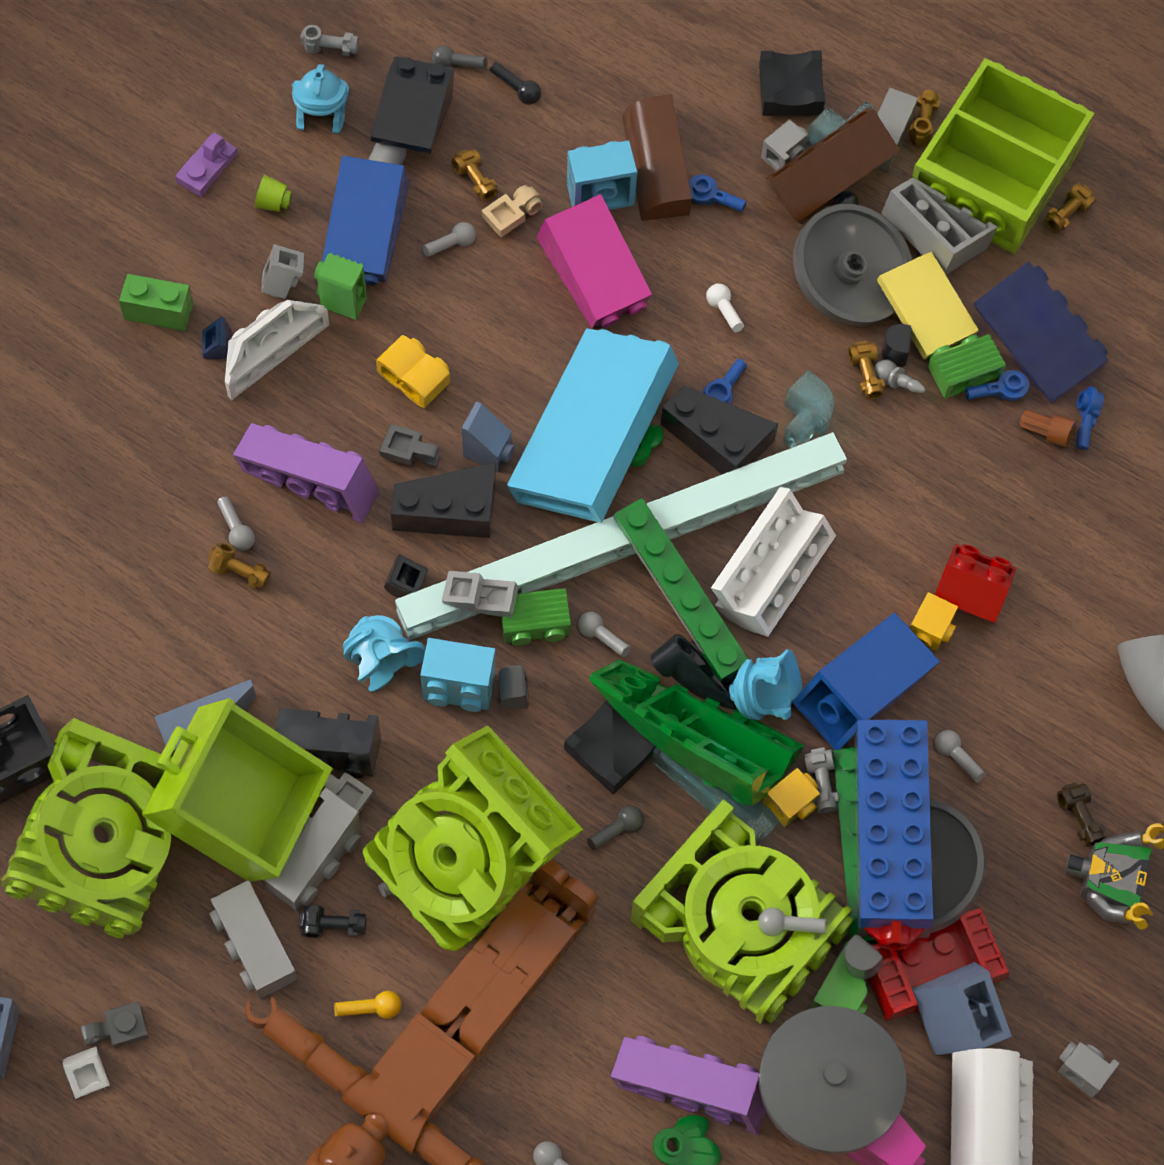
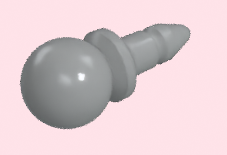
M881 360L874 366L877 379H884L885 385H889L891 388L895 389L900 386L915 393H924L926 390L918 380L905 375L904 368L897 367L890 360Z

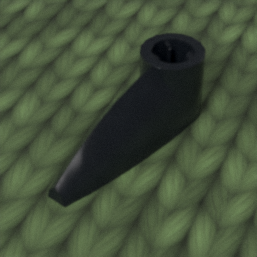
M673 635L651 654V662L661 675L668 678L672 677L698 697L705 700L708 697L719 702L720 706L732 710L737 708L734 701L731 700L729 688L723 681H719L707 661L682 635Z

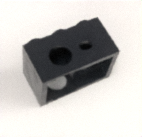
M29 695L0 708V717L6 714H14L9 721L0 725V803L52 778L47 765L55 745Z

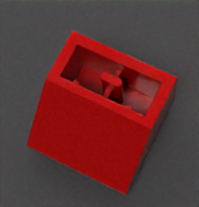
M955 544L936 589L935 596L958 606L960 610L996 623L1017 567L1011 566V562L1005 558L998 556L991 558L983 555L974 546Z

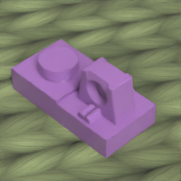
M214 132L175 175L176 183L202 197L238 154L237 148Z

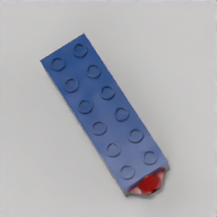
M857 720L854 749L858 935L860 937H873L885 949L902 950L907 948L916 938H929L933 922L927 720Z

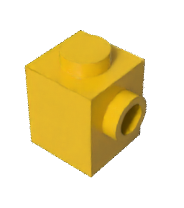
M928 592L910 626L911 631L926 647L937 652L941 642L943 641L948 644L956 626L951 623L958 606Z
M796 768L769 790L762 802L778 821L786 827L797 817L801 820L808 817L817 808L813 802L820 793L817 790L818 785L809 774H803Z

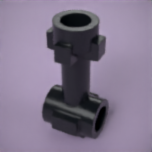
M307 905L304 906L303 913H300L299 928L302 929L301 935L307 938L322 937L323 929L348 930V935L352 938H358V935H365L366 914H361L359 910H350L349 916L324 915V907Z

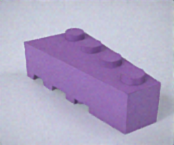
M251 423L233 454L243 472L279 488L285 483L296 495L307 500L310 495H313L326 503L325 508L338 513L340 508L352 512V520L362 524L380 493L361 455L353 451L345 453L336 450L324 442L316 444L298 434L288 435L281 433L270 425L262 427Z
M636 1036V1039L624 1037L611 1074V1078L618 1088L661 1103L665 1101L666 1097L672 1098L671 1103L682 1110L694 1114V1112H698L699 1108L704 1109V1112L715 1118V1121L725 1125H729L732 1119L746 1124V1132L758 1136L766 1110L760 1095L757 1069L746 1064H737V1067L723 1064L724 1061L709 1054H704L703 1058L690 1055L689 1050L676 1045H670L669 1049L656 1045L657 1043L654 1040L644 1036Z

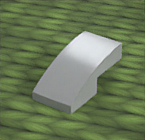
M448 571L442 602L445 605L467 611L512 618L519 587L515 581L483 579L480 573Z

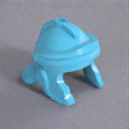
M318 64L317 69L309 71L303 76L301 81H294L292 83V99L297 107V129L304 131L303 112L314 116H325L334 113L332 133H340L345 120V104L349 96V86L345 81L327 70L326 65Z
M386 616L363 617L351 630L350 637L343 643L344 658L349 662L359 665L360 674L357 678L359 683L370 677V685L368 687L370 692L378 691L388 685L394 678V673L403 666L413 667L422 663L425 655V646L418 641L409 642L408 639L402 636V628L394 620Z
M786 649L780 656L775 658H757L754 664L752 659H747L738 670L733 684L729 686L731 700L734 701L739 712L747 719L760 720L767 714L775 715V717H780L783 720L790 718L792 715L790 705L803 690L796 657L789 649Z

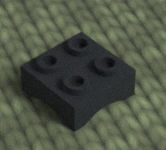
M811 50L800 54L761 51L759 72L762 116L823 115L825 92L822 75V50Z
M607 700L564 743V750L613 795L659 750L628 723Z

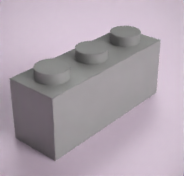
M249 880L211 899L214 911L210 912L209 915L217 931L219 932L224 929L230 940L224 943L233 962L240 959L245 971L239 974L248 992L255 990L259 999L298 980L296 972Z

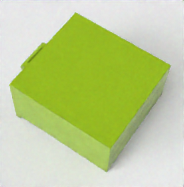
M230 698L198 707L187 730L178 726L175 727L156 764L165 771L142 816L243 879L249 880V882L278 878L333 768L235 705V701ZM181 739V741H180V743H179V745H178L176 751L174 752V754H173L171 760H169L170 757H171V755H172V753H173V751H174V749H175V747H176V745H177V743H178L179 740Z

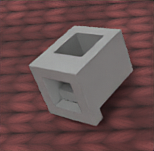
M789 119L763 141L761 158L777 171L806 150L805 144L810 140L809 134L804 128L796 126Z
M274 244L262 273L261 292L273 297L286 299L290 287L295 288L299 277L301 278L303 275L304 253Z
M1071 1041L1059 1057L1064 1063L1057 1072L1093 1098L1117 1068L1119 1062L1113 1059L1108 1063L1104 1060V1055L1094 1046L1088 1044L1085 1046L1081 1042L1076 1045Z

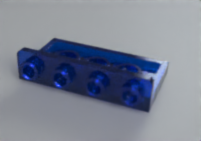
M1028 261L975 301L973 306L1052 404L1098 368L1106 365L1108 361L1106 355L1108 352L1098 339L1093 341L1086 332L1088 326L1078 314L1073 316L1066 307L1068 301L1059 290L1053 291L1048 285L1047 281L1049 278L1039 265L1034 267Z

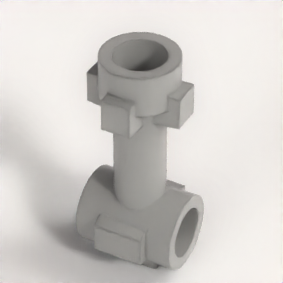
M308 25L301 32V44L304 45L306 52L310 54L319 53L322 47L342 49V55L350 56V54L357 55L359 36H353V33L348 32L344 34V37L321 35V30L318 26Z
M825 747L813 749L811 753L805 754L808 774L815 773L818 792L820 793L813 803L817 806L818 813L835 812L838 810L837 803L839 797L838 792L832 793L829 770L835 769L832 749L826 750Z

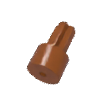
M1025 410L1020 419L1021 428L1046 436L1047 442L1067 448L1074 435L1076 421L1057 414L1051 418L1031 410Z

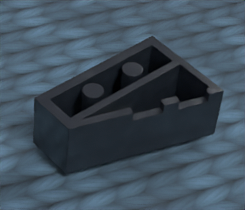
M683 386L662 407L661 425L721 474L754 463L776 438L778 423L686 386Z
M496 462L394 484L391 507L392 530L490 538L496 484Z
M279 710L275 731L334 770L344 771L343 773L346 772L354 778H363L364 775L373 777L382 740L378 716L368 715L367 721L349 720L350 715L348 713H338L337 719L320 717L321 713L319 711Z

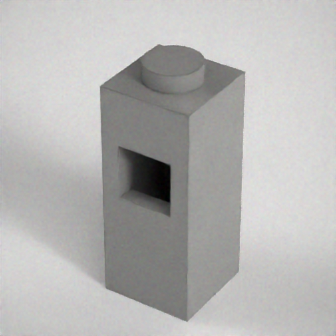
M889 87L877 115L899 148L914 116L918 98ZM896 154L875 169H883L889 172Z

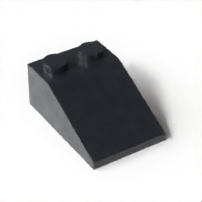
M395 56L386 77L371 133V142L431 154L453 97L454 68Z

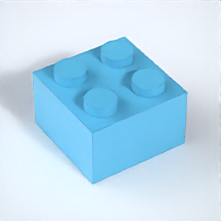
M611 141L605 145L594 147L582 146L568 151L567 188L572 207L600 194L609 210L635 205L637 169L629 141Z
M428 638L420 674L423 700H427L428 703L440 707L447 706V704L458 705L470 712H479L481 709L489 710L496 675L495 648Z

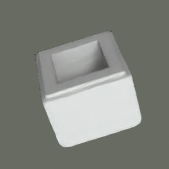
M97 1047L63 1059V1068L75 1099L110 1086Z

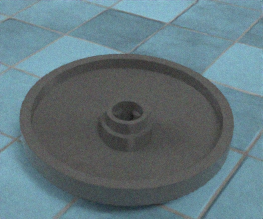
M856 204L833 205L814 215L799 232L793 250L795 276L800 289L808 301L829 319L848 326L863 327L874 325L895 313L891 303L877 282V278L892 269L912 261L909 248L897 228L878 212Z
M930 799L933 922L930 933L952 925L971 909L983 888L987 865L982 841L971 822L950 805Z
M823 1006L796 1014L784 1022L772 1035L760 1063L759 1090L762 1103L769 1118L776 1128L789 1140L800 1147L816 1153L827 1155L848 1154L872 1145L893 1125L900 1113L906 1094V1071L897 1045L888 1032L876 1021L865 1014L849 1008Z

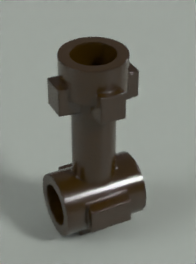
M1076 782L1063 786L1062 790L1057 792V800L1063 810L1073 809L1082 828L1077 833L1080 841L1084 840L1086 847H1091L1105 839L1103 825L1094 823L1085 805L1091 802V792L1085 783L1077 785Z

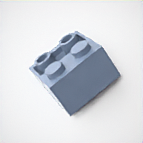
M975 962L912 988L918 1003L919 1014L935 1055L971 1049H984L1012 1037L990 973Z

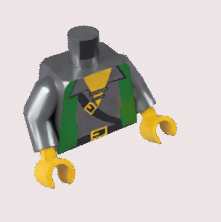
M1155 823L1150 825L1146 831L1128 832L1102 839L1094 844L1088 858L1069 854L1065 874L1083 879L1080 896L1087 900L1088 905L1103 920L1130 924L1133 921L1140 930H1145L1148 927L1146 920L1139 918L1144 914L1153 915L1148 905L1141 903L1152 849L1147 847L1151 843L1157 849H1164V839L1155 840L1159 833H1164L1163 825Z

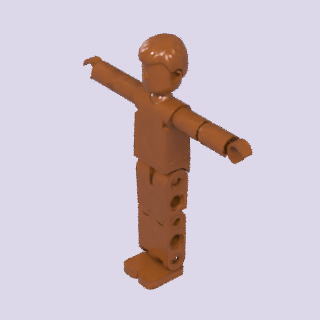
M553 860L536 870L531 877L532 882L528 881L518 891L475 946L430 998L421 1014L419 1012L375 1065L370 1074L362 1067L352 1065L330 1048L320 1034L307 1030L283 1010L278 1009L276 1001L272 996V1011L269 1016L263 1019H258L252 1015L251 1004L248 999L245 1013L250 1025L257 1029H263L262 1033L300 1063L306 1065V1068L342 1095L341 1101L365 1119L361 1126L356 1123H346L335 1133L331 1130L326 1141L312 1152L305 1165H383L387 1154L381 1142L386 1137H389L410 1155L413 1156L416 1152L430 1165H486L482 1160L469 1156L443 1135L442 1130L431 1122L519 1012L521 1004L525 1003L579 936L584 926L594 916L598 899L596 893L577 878L569 877V874Z

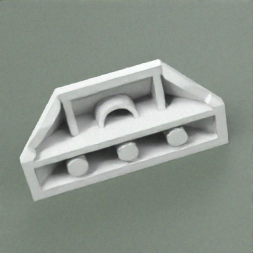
M286 300L276 304L271 309L262 311L252 324L236 331L228 344L225 386L228 397L231 400L236 398L328 327L327 309L323 305Z

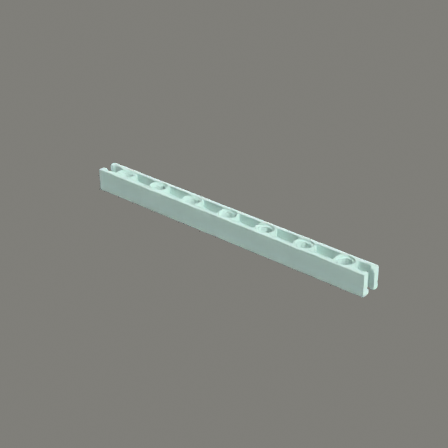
M832 432L647 503V506L668 538L672 540L768 503L780 487L790 489L794 493L843 474L844 468L842 465L846 464L847 458ZM610 517L603 520L602 523H594L469 572L480 573L483 579L515 581L519 587L517 594L540 591L633 555L636 552L614 518ZM446 580L395 600L397 615L409 641L480 613L443 604L442 597Z

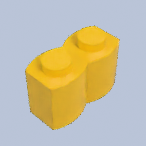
M401 335L376 360L378 373L422 408H425L450 384L448 365L441 358H433L426 354L424 346L415 338L409 339Z

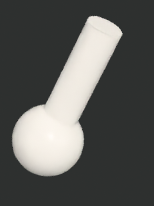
M719 283L712 285L706 293L707 302L712 307L720 309L733 332H740L744 328V324L730 303L731 292L729 288Z

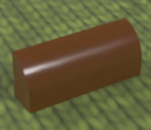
M672 94L638 100L624 111L623 123L626 139L630 142L637 169L636 195L641 221L690 215L692 197Z
M867 107L765 179L796 222H799L897 154L900 149L875 110Z

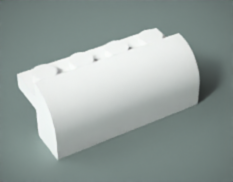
M780 487L712 585L711 589L719 599L715 607L727 619L745 630L768 637L836 537L825 516L803 510L792 491Z
M971 1049L952 1053L951 1165H1032L1033 1062L1020 1058V1052L1004 1049Z

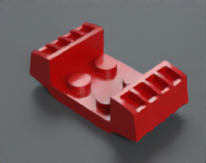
M981 908L966 912L952 925L930 933L929 938H916L905 949L888 950L879 943L872 946L882 955L883 967L875 976L869 978V981L886 1022L919 1012L917 1008L918 1003L912 988L973 962L989 971L993 984L1009 978V971Z

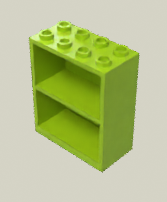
M985 58L915 164L912 177L945 195V201L962 210L965 207L972 211L971 216L987 225L991 222L996 225L997 230L991 242L1016 255L1082 149L1095 113L1088 110L1085 106L1076 104L1060 96L1057 92L1048 90L1032 82L1029 78L1020 76L1006 69L1003 65Z

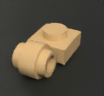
M523 185L515 191L513 201L505 194L481 211L482 218L501 238L526 221L525 214L528 213L532 216L542 208V197L533 187Z

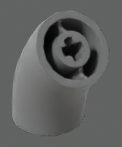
M1164 634L1137 638L1118 644L1117 649L1121 665L1130 687L1151 719L1164 731Z

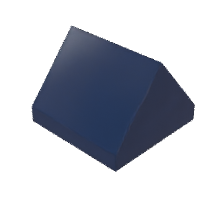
M220 317L202 330L203 358H227L232 330L225 318Z

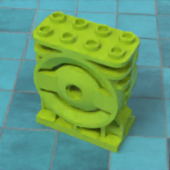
M73 718L59 731L54 743L56 746L47 765L54 782L37 798L26 820L23 832L18 837L17 847L14 854L10 857L9 867L6 874L2 877L0 884L6 888L4 893L10 897L24 900L25 897L38 901L37 906L43 910L52 913H58V910L71 914L70 919L76 923L90 926L91 923L104 927L103 932L105 934L123 939L125 934L132 935L141 929L143 923L141 919L144 912L149 908L150 895L156 889L158 874L161 872L170 849L171 833L142 816L165 770L156 764L161 756L160 753ZM90 759L103 764L87 767ZM64 769L70 771V774L68 776ZM88 790H113L125 797L136 808L143 820L146 833L142 831L140 818L133 807L118 797L107 794H95L85 797L74 804L56 795L62 792L74 798ZM95 827H102L106 830L108 834L107 843H100L96 840L93 833ZM44 829L60 835L62 848L67 858L84 872L94 875H107L121 870L128 864L142 868V871L132 869L122 876L111 879H97L86 876L67 862L59 847L58 839L44 833Z
M488 725L452 744L445 752L447 756L437 766L438 781L419 790L412 799L407 801L390 818L388 825L381 828L375 835V839L371 840L363 849L366 864L388 885L389 890L412 912L413 917L430 932L441 948L450 951H458L475 940L482 933L483 929L489 926L495 917L506 908V905L514 898L515 894L527 884L533 873L550 862L567 843L575 839L583 831L581 826ZM438 811H448L453 813L440 814Z
M723 799L634 899L630 921L640 929L645 927L663 943L682 941L688 959L706 980L723 989V993L727 997L732 995L740 1002L739 1007L744 1011L749 1009L755 1014V1020L762 1025L767 1020L772 1024L783 1011V1005L788 999L786 996L789 994L795 997L806 983L805 979L810 973L808 970L811 968L817 971L828 957L827 953L832 947L831 943L839 945L850 931L849 927L854 921L850 917L853 909L848 905L844 908L835 902L836 896L832 892L825 894L818 888L820 883L815 879L811 881L802 867L787 855L771 848L756 846L755 831L734 815V807ZM712 850L716 855L701 865L700 862L707 855L708 851ZM754 873L733 877L719 889L711 908V921L714 932L703 943L700 936L709 927L706 918V903L714 886L721 879L731 874ZM688 884L689 888L685 904L682 905L672 894L680 885ZM791 893L796 904L797 917L827 920L825 934L794 931L788 942L777 951L758 957L744 956L735 966L730 964L738 953L756 955L772 950L784 939L788 931L784 930L777 936L764 934L759 928L758 920L748 921L743 917L742 912L746 909H753L760 916L767 908H778L785 916H792L791 904L788 895Z

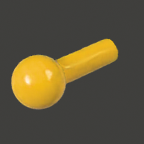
M383 991L375 999L335 1002L334 1013L336 1017L376 1013L383 1019H391L399 1014L402 1003L400 997L395 992Z

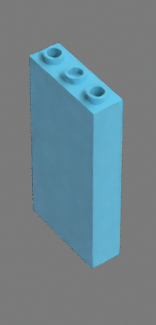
M586 328L507 484L517 503L602 523L679 365L671 345L660 340L653 342L640 339L634 335L623 336L613 334L605 329L598 331Z

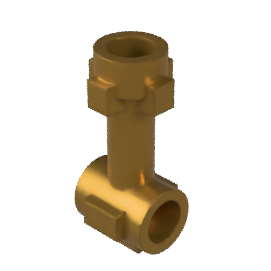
M924 90L918 96L916 106L920 107L919 116L914 123H911L908 134L911 143L915 146L922 147L928 141H931L934 128H932L930 118L932 110L938 111L940 104L938 100L939 95L935 91Z
M465 149L456 153L455 157L451 158V164L455 173L461 175L466 172L476 185L473 187V193L476 197L480 196L484 202H487L498 194L497 183L494 179L489 180L488 177H484L478 168L482 165V161L476 149L469 151Z
M1079 182L1076 183L1066 194L1070 200L1059 210L1053 207L1047 213L1045 218L1046 226L1053 232H1058L1060 229L1064 230L1070 224L1068 218L1078 208L1086 212L1097 200L1093 195L1094 192L1086 185L1083 186Z
M856 342L853 346L848 347V356L851 365H860L864 382L860 383V391L865 394L868 400L878 399L884 395L885 383L884 379H877L872 364L873 361L878 360L876 345L874 342Z
M219 542L216 547L212 548L208 557L210 562L208 568L210 571L218 575H226L229 569L247 578L248 586L254 589L257 587L263 589L271 574V571L265 569V565L258 562L253 567L235 558L236 549L228 543Z

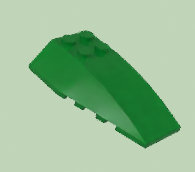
M620 659L591 673L589 677L591 683L611 706L642 736L674 761L701 777L706 785L713 788H721L730 793L735 801L744 805L753 806L766 797L768 791L785 778L804 748L803 744L761 721L747 719L739 710L735 709L732 715L718 709L719 702L707 697L704 703L688 694V688L678 684L671 687L660 684V676Z

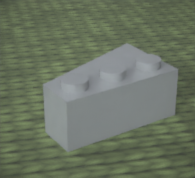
M326 787L320 794L324 802L313 817H308L279 877L262 880L265 889L296 912L302 905L307 906L314 900L319 890L317 887L324 878L329 880L334 876L341 864L339 860L346 852L352 853L362 840L359 812Z

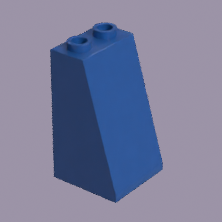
M342 155L323 252V262L328 253L333 252L334 256L338 254L340 258L345 257L346 260L350 259L351 262L362 263L365 284L377 285L378 281L387 282L410 184L404 165Z
M894 612L823 667L792 703L833 749L839 750L855 738L857 720H876L923 680L940 661Z

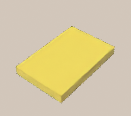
M932 251L877 278V282L902 324L911 325V339L924 360L931 357L933 352L939 347L945 345L951 347L969 336L976 335L979 331Z

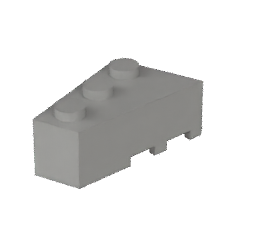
M912 177L890 191L881 214L922 255L932 251L945 275L988 249L997 230L996 225L991 222L987 225L971 216L972 211L965 207L962 210L945 201V195Z

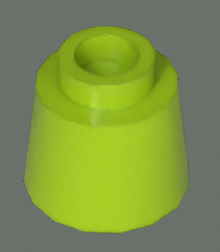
M264 175L257 192L255 208L280 212L282 208L288 209L292 191L287 190L288 185Z

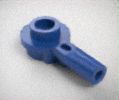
M701 174L689 180L691 197L694 203L711 205L714 202L743 212L747 201L717 189V183L710 176Z
M737 359L723 379L717 378L715 381L710 382L703 388L702 393L731 404L733 401L732 386L747 368L746 362L742 359Z
M1008 370L1000 375L998 382L966 387V398L971 400L998 395L1001 400L1016 401L1027 394L1029 380L1020 371Z
M1092 386L1080 392L1076 407L1082 417L1081 426L1078 429L1076 448L1081 450L1089 449L1092 427H1095L1096 419L1100 415L1104 401L1103 393L1098 392Z

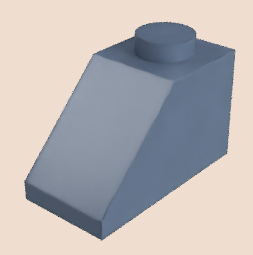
M475 402L462 426L463 457L480 465L496 462V471L498 472L502 463H508L513 455L515 445H512V431L483 404Z

